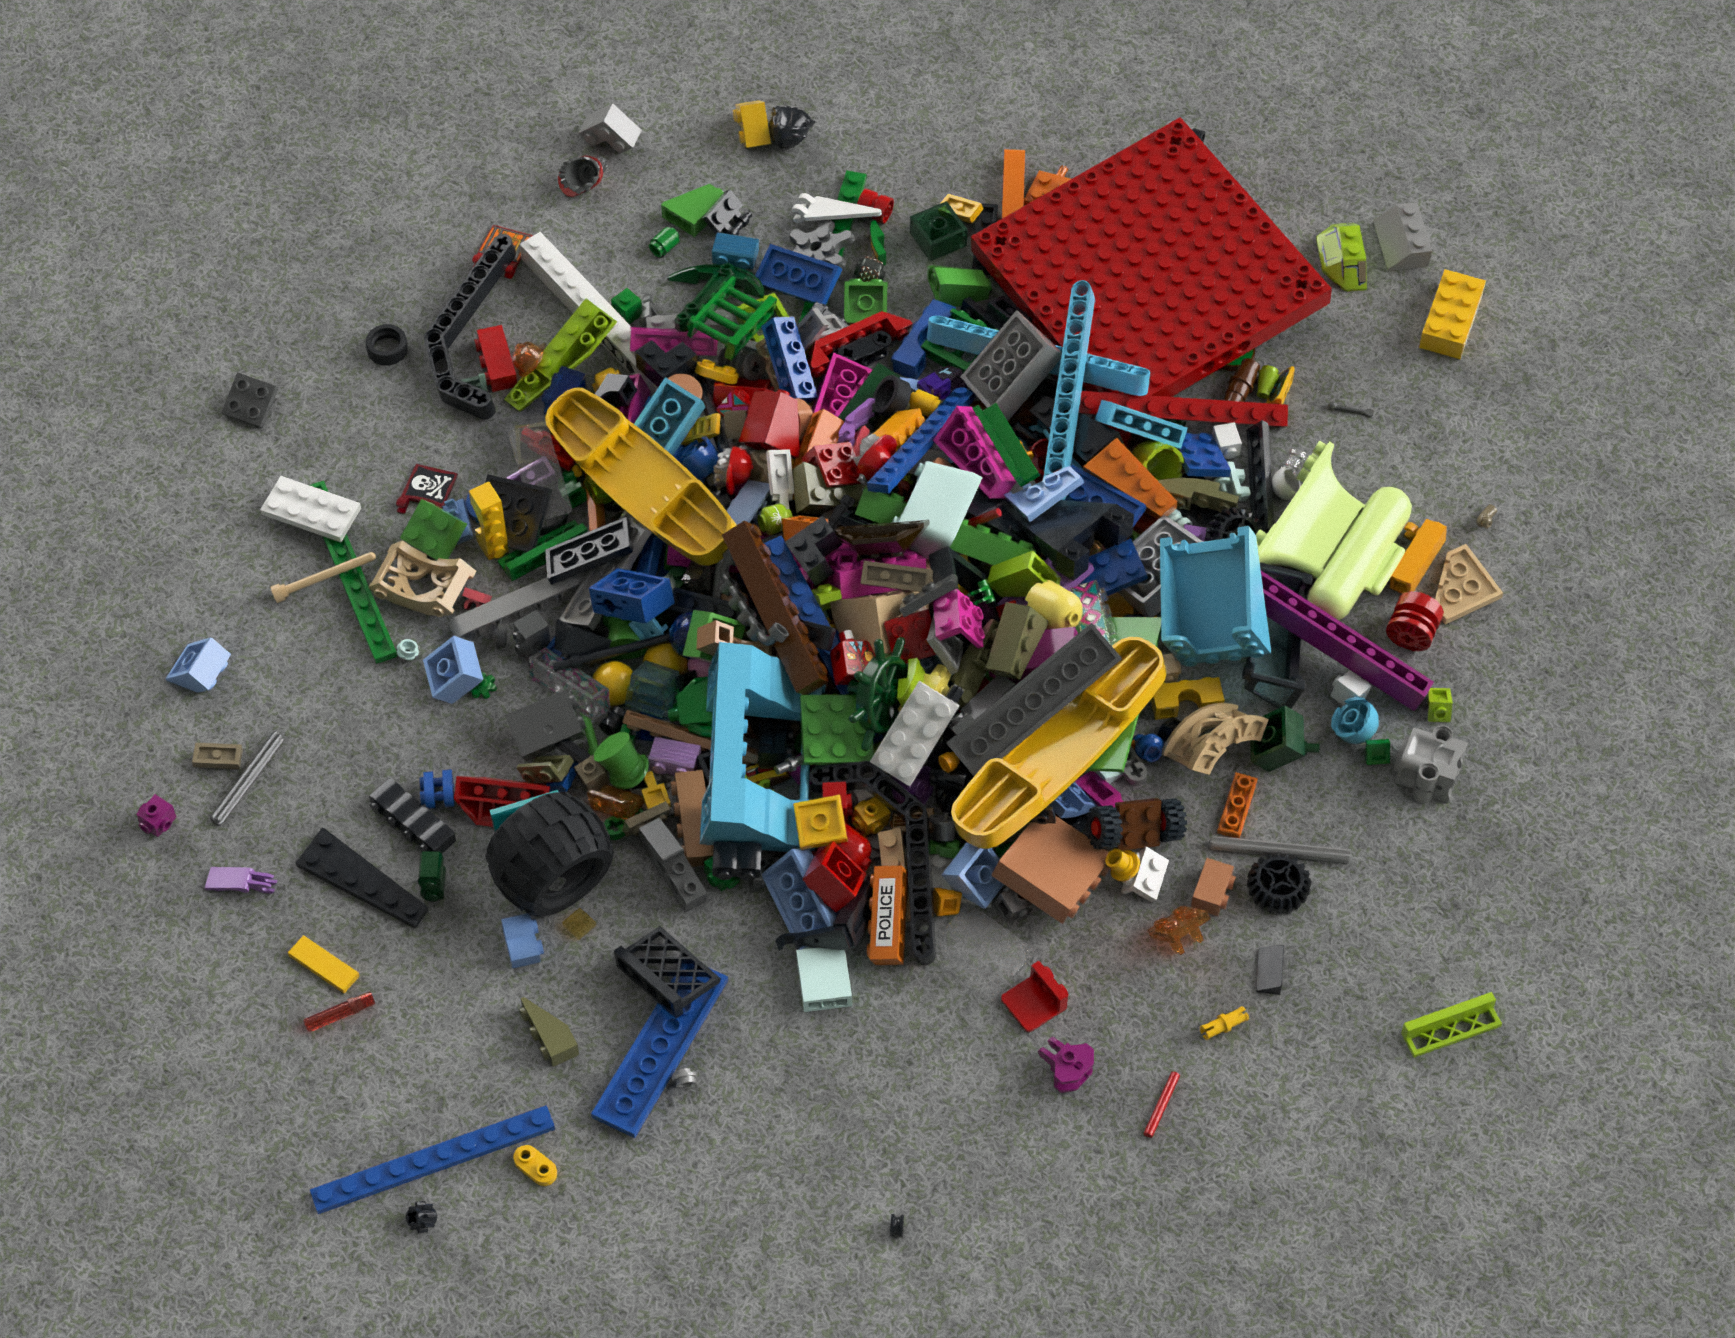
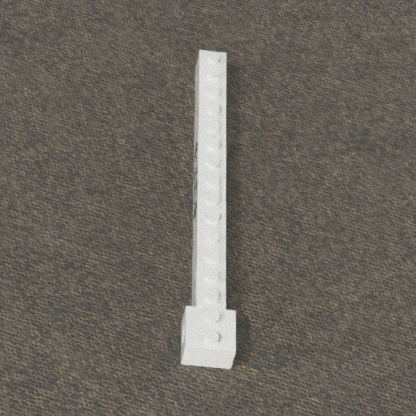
M541 232L520 243L521 260L572 313L587 298L617 321L601 344L631 375L641 374L651 391L650 396L652 397L658 387L636 368L635 352L630 351L631 326ZM704 410L699 416V418L705 417ZM722 418L720 420L725 431L724 418ZM714 438L709 439L717 449ZM727 439L730 448L742 445L740 442L733 443L732 439Z

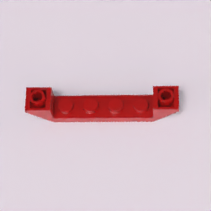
M881 311L816 340L809 351L807 359L812 378H819L826 372V367L830 362L827 356L833 350L877 331L887 332L891 336V342L897 339L899 341L903 340L905 336H908V331L913 323L911 320Z

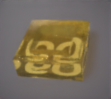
M578 908L562 922L563 926L578 940L596 926V922L581 908Z

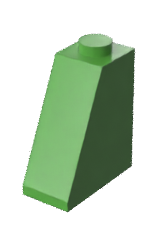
M707 184L667 200L661 204L662 218L695 237L707 226L702 218L724 192L720 188Z

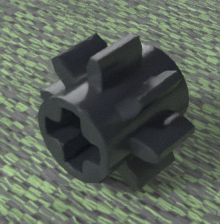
M416 1201L415 1206L409 1207L406 1213V1222L410 1226V1230H417L418 1233H427L428 1228L435 1227L437 1212L433 1208V1204H426L425 1201Z

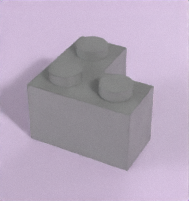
M612 103L587 115L578 134L591 146L606 141L618 153H623L634 147L642 130Z

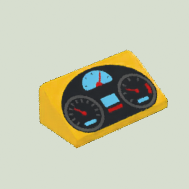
M1293 366L1279 373V379L1266 403H1284L1294 378L1295 368Z

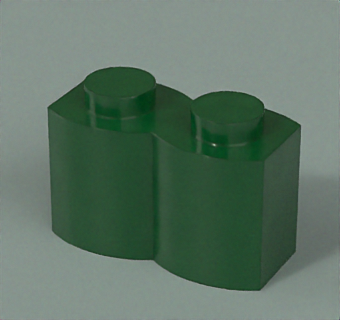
M422 851L420 854L418 884L421 887L420 895L423 899L430 902L444 898L446 868L443 865L444 857L440 852Z

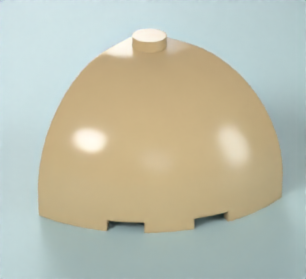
M899 590L832 601L830 605L835 626L839 633L851 630L854 640H867L874 653V641L881 639L883 641L884 653L891 654L884 621L903 616L899 610L902 599L911 593L916 595L920 592Z

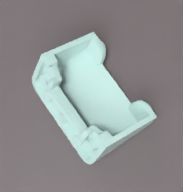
M926 461L924 464L920 463L914 473L917 476V483L900 517L895 516L892 522L929 520V526L910 548L912 551L929 559V554L951 546L982 477L973 472Z

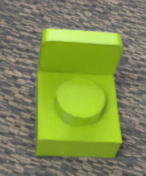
M1430 688L1426 695L1428 721L1450 722L1453 706L1450 688Z

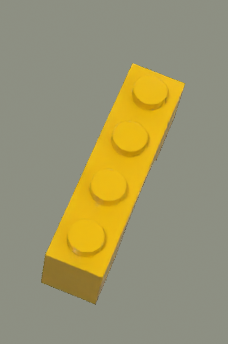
M486 482L469 490V496L480 527L475 529L477 543L488 560L501 558L505 553L509 552L502 501L490 482Z

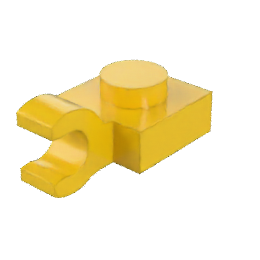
M647 772L644 777L646 788L641 790L647 810L665 801L671 807L664 783L657 785L653 772Z

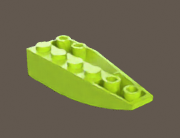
M585 298L504 400L518 411H523L587 359L617 321Z

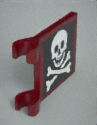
M416 464L402 495L396 501L397 512L405 514L409 501L419 503L421 499L443 509V506H445L444 502L447 501L458 473Z

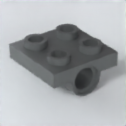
M237 372L221 413L263 428L278 387Z

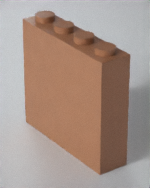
M1055 815L1056 824L1031 822L998 861L991 876L1063 924L1068 917L1073 918L1080 908L1078 904L1081 903L1083 905L1091 894L1089 890L1094 891L1102 880L1099 877L1101 875L1105 877L1111 868L1105 862L1109 851L1106 849H1094L1093 845L1090 844L1091 839H1088L1087 836Z

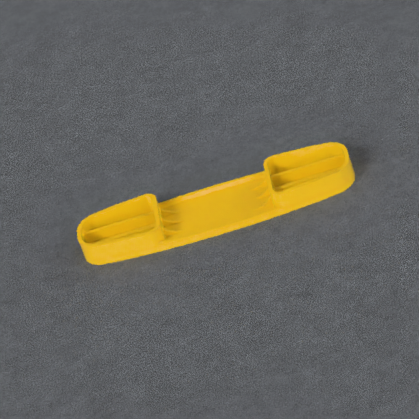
M584 388L569 389L551 404L545 417L549 430L581 469L622 509L659 539L699 565L709 566L723 559L722 554L728 547L722 534L735 527L736 523L707 487L648 434L626 419L621 411Z
M1127 637L1112 645L1122 658L1121 661L1005 757L987 761L967 784L952 805L951 814L957 833L971 845L989 849L1004 842L1043 811L1112 745L1155 695L1166 678V668L1162 652L1155 645L1140 637Z

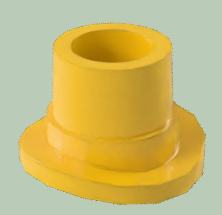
M1113 849L1107 854L1105 859L1106 865L1111 868V876L1117 881L1130 880L1137 874L1140 867V860L1137 854L1131 850L1122 852L1120 849Z

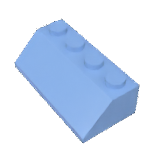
M792 848L761 874L790 933H800L833 926V922L841 911L840 909L835 912L831 907L826 906L822 898L816 892L810 890L802 880L814 857L810 849Z

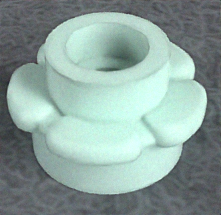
M405 639L397 645V655L404 660H413L419 654L418 645L413 640Z

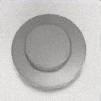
M684 1068L676 1071V1075L672 1076V1081L675 1082L676 1087L690 1086L695 1084L697 1075L696 1072H691L690 1068Z

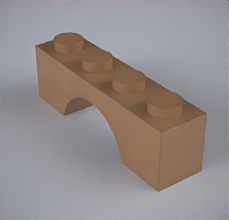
M717 620L697 628L696 650L714 656L719 642L752 645L771 657L780 659L774 644L766 646L760 642L738 639L733 636L734 627Z

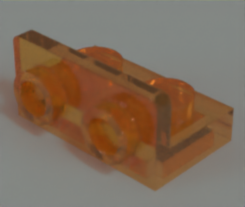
M604 784L599 791L590 789L587 792L591 809L625 820L633 817L645 803L643 796Z

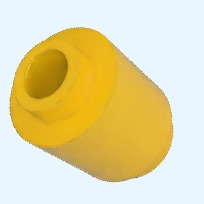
M920 389L911 393L909 401L910 409L920 408L921 413L928 417L942 403L937 396Z

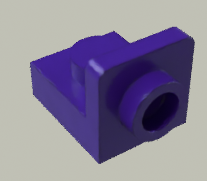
M933 372L918 381L917 388L937 396L939 400H943L950 394L951 380L949 378L942 380Z

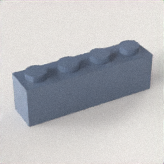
M748 480L744 487L740 488L738 495L731 501L727 509L728 514L736 525L746 521L759 526L757 518L760 515V511L774 503L770 496L769 483Z

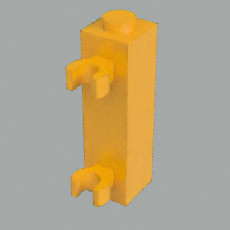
M1429 519L1424 521L1421 528L1412 522L1406 524L1404 530H1406L1404 537L1412 540L1391 575V589L1401 594L1415 591L1446 541L1447 526Z

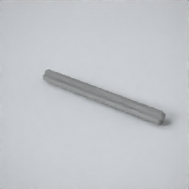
M1211 836L1210 839L1211 850L1268 855L1270 853L1272 856L1279 852L1281 857H1285L1288 853L1290 858L1297 857L1300 859L1349 863L1351 859V850L1220 836Z

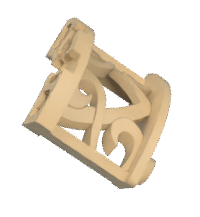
M402 540L390 546L384 562L368 588L380 599H386L394 604L426 615L443 617L453 614L455 610L452 607L466 581L474 577L476 570L461 558H438L437 561L427 559V554L411 547ZM394 558L397 559V568L391 566ZM414 568L418 571L412 573L411 569ZM387 572L396 575L388 577V581L395 584L393 587L382 581ZM427 573L430 574L433 584L437 588L421 595H415L407 579L418 580L427 575Z
M1214 703L1204 706L1191 713L1178 724L1165 742L1162 755L1187 766L1191 770L1210 775L1215 763L1227 751L1225 749L1232 743L1238 744L1248 740L1261 741L1269 719L1257 715H1247L1238 711V705L1232 703ZM1216 727V728L1213 729L1210 733L1204 734V735H1202V736L1199 737V735H1200L1202 732H1204V731H1206V730H1208V729H1210V728Z

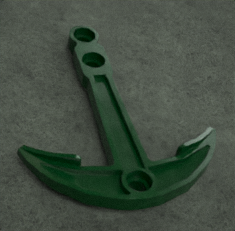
M729 263L703 264L672 273L667 276L668 281L697 284L699 279L709 280L695 299L686 304L685 308L677 314L675 329L680 332L688 331L687 323L691 316H696L702 304L706 305L710 296L714 292L717 293L721 284L724 281L727 282L732 276L736 278L735 285L744 287L745 294L753 295L760 299L764 298V288L761 281L751 272Z

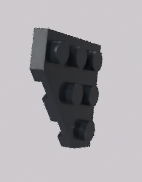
M487 474L485 483L490 482L502 501L507 542L510 548L525 553L536 548L552 490Z

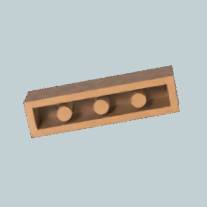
M703 770L675 773L674 781L670 782L671 795H676L677 803H673L674 816L679 817L680 824H676L677 837L682 838L683 845L681 847L684 849V855L691 867L704 866V862L713 856L714 845L700 844L701 804L706 791Z

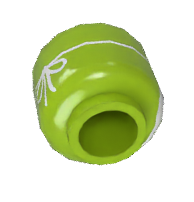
M775 504L764 507L760 511L757 521L760 530L771 536L783 531L782 519L793 516L791 511L786 509L784 505Z

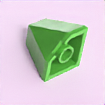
M936 265L927 266V280L935 300L958 307L962 306L963 300L968 297L975 302L989 299V291L992 290L990 279L985 277L983 270Z

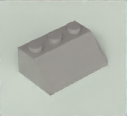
M1417 202L1397 204L1373 221L1387 271L1429 266L1432 249Z

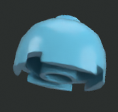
M1355 696L1345 700L1346 704L1341 709L1338 707L1332 716L1331 727L1336 735L1347 743H1364L1366 740L1371 739L1378 729V713L1374 706L1363 697Z

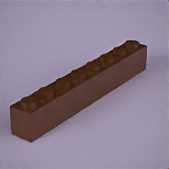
M742 521L722 534V537L768 634V630L774 623L781 624L788 631L789 636L782 643L777 641L774 643V646L796 693L809 695L829 682L826 676L828 673L827 669L816 655L818 650L807 636L809 633L808 629L798 617V608L791 602L787 586L780 580V571L769 557L771 552L760 538L762 536L760 529L755 524Z

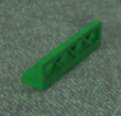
M994 403L983 411L979 405L972 408L1020 487L1039 477L1040 474L998 404Z
M573 520L539 538L536 548L527 553L516 550L499 559L498 564L512 582L546 564L545 549L585 534L588 530L583 523L578 525Z

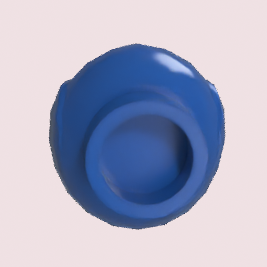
M1137 734L1133 737L1131 746L1135 749L1139 758L1155 762L1162 755L1164 742L1155 734Z

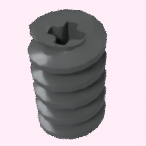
M726 348L721 349L718 356V365L720 367L731 366L736 369L739 377L750 381H756L764 374L766 361L762 355L741 350L731 361L724 357Z

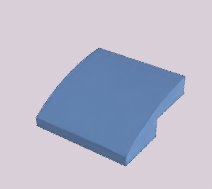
M1075 782L1049 804V806H1053L1054 812L1060 818L1080 816L1088 813L1090 808L1098 806Z

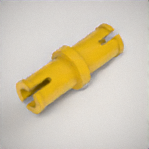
M1241 1006L1226 1015L1222 1013L1217 1016V1019L1199 1027L1200 1033L1206 1032L1203 1038L1208 1040L1219 1033H1227L1231 1031L1232 1027L1248 1021L1249 1015L1247 1012L1242 1013L1246 1009Z

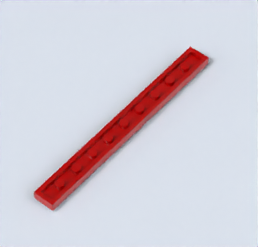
M1082 391L1079 406L1080 413L1097 415L1101 400H1105L1167 420L1213 423L1235 422V424L1255 425L1263 420L1268 423V426L1287 427L1288 405L1152 395L1136 396L1122 393Z

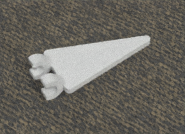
M806 193L800 194L798 201H804L806 204H795L792 208V212L800 214H796L793 218V221L796 223L882 215L880 209L820 196L813 198Z

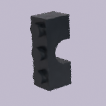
M607 374L595 395L613 407L628 406L638 390L629 375Z

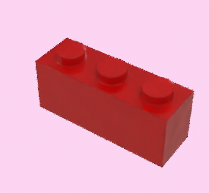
M502 325L477 330L478 339H474L476 351H481L482 354L479 356L481 369L486 368V372H484L486 384L491 386L492 392L513 388L517 384L516 372Z

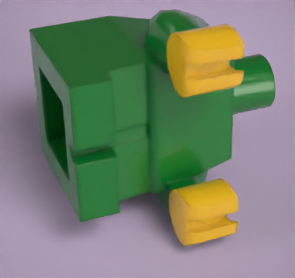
M575 465L572 471H564L562 477L558 479L559 491L571 509L587 501L586 480L582 485L576 478L582 475L578 465Z

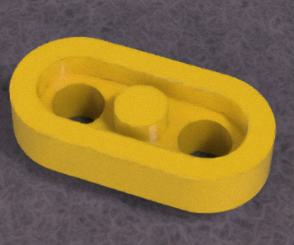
M703 359L702 362H697L695 372L703 377L728 384H737L739 374L731 366L720 367L716 366L713 361Z
M523 1145L515 1150L513 1155L515 1166L536 1184L548 1186L556 1180L557 1169L555 1164L530 1145ZM524 1154L530 1155L527 1159L522 1158ZM542 1169H548L547 1173H540Z

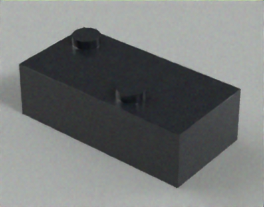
M978 487L964 519L968 520L999 508L1002 512L1001 517L980 525L990 528V533L998 535L999 532L1010 535L1012 537L1011 540L1017 543L1023 540L1033 544L1032 548L1036 549V554L1040 557L1041 548L1037 543L1031 541L1019 525V522L1025 517L1002 498H989Z

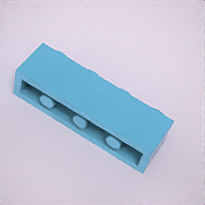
M1101 400L1095 418L1100 423L1180 449L1188 429L1187 427L1105 400Z

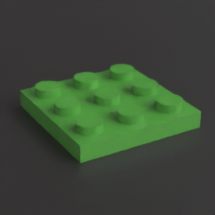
M856 695L800 696L803 765H827L870 761L874 755L873 741L870 749L863 751L861 745L866 730L861 727L859 721L856 723L849 721V716L856 711Z

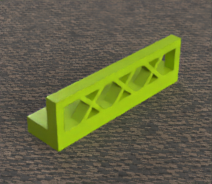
M1490 992L1405 1022L1401 1034L1413 1058L1499 1028L1502 1026V1022L1494 1009L1496 999L1493 993ZM1489 1012L1493 1020L1492 1023L1486 1025L1477 1021L1479 1015ZM1461 1021L1472 1024L1470 1031L1467 1032L1459 1031L1455 1027ZM1439 1029L1450 1032L1448 1039L1445 1040L1435 1038L1433 1035ZM1421 1037L1427 1039L1428 1043L1425 1047L1416 1049L1412 1039Z

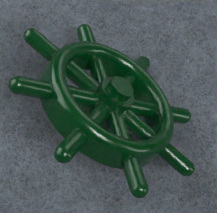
M903 637L897 638L892 655L884 653L883 641L876 639L874 641L875 657L870 660L863 672L856 671L854 674L856 680H851L848 684V694L856 695V711L849 716V721L851 723L859 721L861 727L866 730L861 745L863 751L870 749L875 733L883 734L884 739L900 713L898 708L901 704L897 699L898 679L907 678L908 667L903 659L900 658L905 645Z

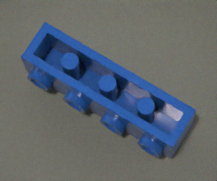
M773 317L761 327L779 389L789 392L790 397L794 399L800 398L809 404L818 396L795 318Z

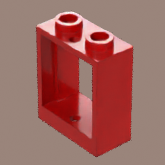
M738 377L737 384L716 381L714 384L713 401L715 406L718 407L734 389L744 390L750 395V401H752L754 392H764V389L774 392L775 390L774 386H771L769 379L750 381Z

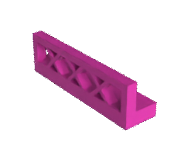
M630 327V351L634 352L653 340L665 353L681 342H684L697 355L717 356L718 341L700 331H697L690 338L687 336L688 331L680 332L676 329Z

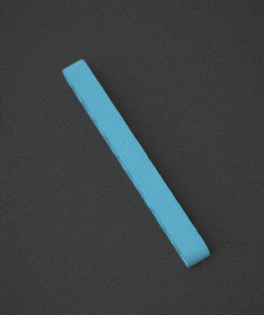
M1084 280L1077 281L1071 289L1043 478L1058 469L1071 467L1095 303L1092 288Z
M931 316L928 319L927 340L931 343L979 355L999 331L943 316ZM1055 345L1062 352L1063 347ZM1087 353L1083 382L1136 396H1144L1148 393L1150 371L1148 369ZM1061 360L1049 373L1059 376Z

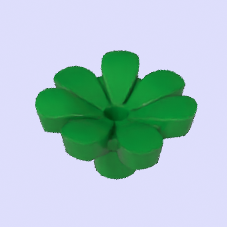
M481 672L483 681L469 692H472V697L478 698L482 694L484 699H488L490 697L489 691L494 692L497 690V686L494 684L495 678L493 675L486 676L484 672Z

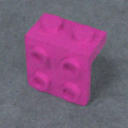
M954 589L933 601L935 635L940 641L961 633L978 649L984 646L983 613L978 606L976 607L970 601L968 596L962 594L958 589Z

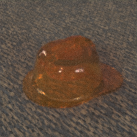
M528 341L516 344L511 360L519 371L520 377L527 376L537 367L543 357L546 343L539 346Z

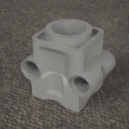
M1444 725L1435 727L1432 733L1413 727L1410 737H1404L1393 771L1397 772L1395 783L1413 789V798L1419 803H1429L1433 798L1448 803L1452 794L1451 787L1460 772L1463 763L1462 756L1466 752L1468 742L1453 738V731Z

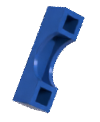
M933 299L929 306L924 308L922 316L918 321H915L911 332L903 338L902 345L892 354L891 362L895 373L915 380L919 378L927 366L925 351L921 349V346L927 340L928 319L931 316H943L952 319L950 310L952 308L956 309L955 306Z

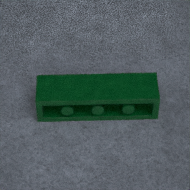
M878 362L838 418L845 422V418L868 398H873L874 392L882 379L889 375H894L898 378L900 376ZM874 412V417L870 418L864 425L866 427L868 423L873 425L879 414Z

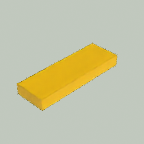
M304 935L288 951L289 957L342 993H345L360 977L359 972Z

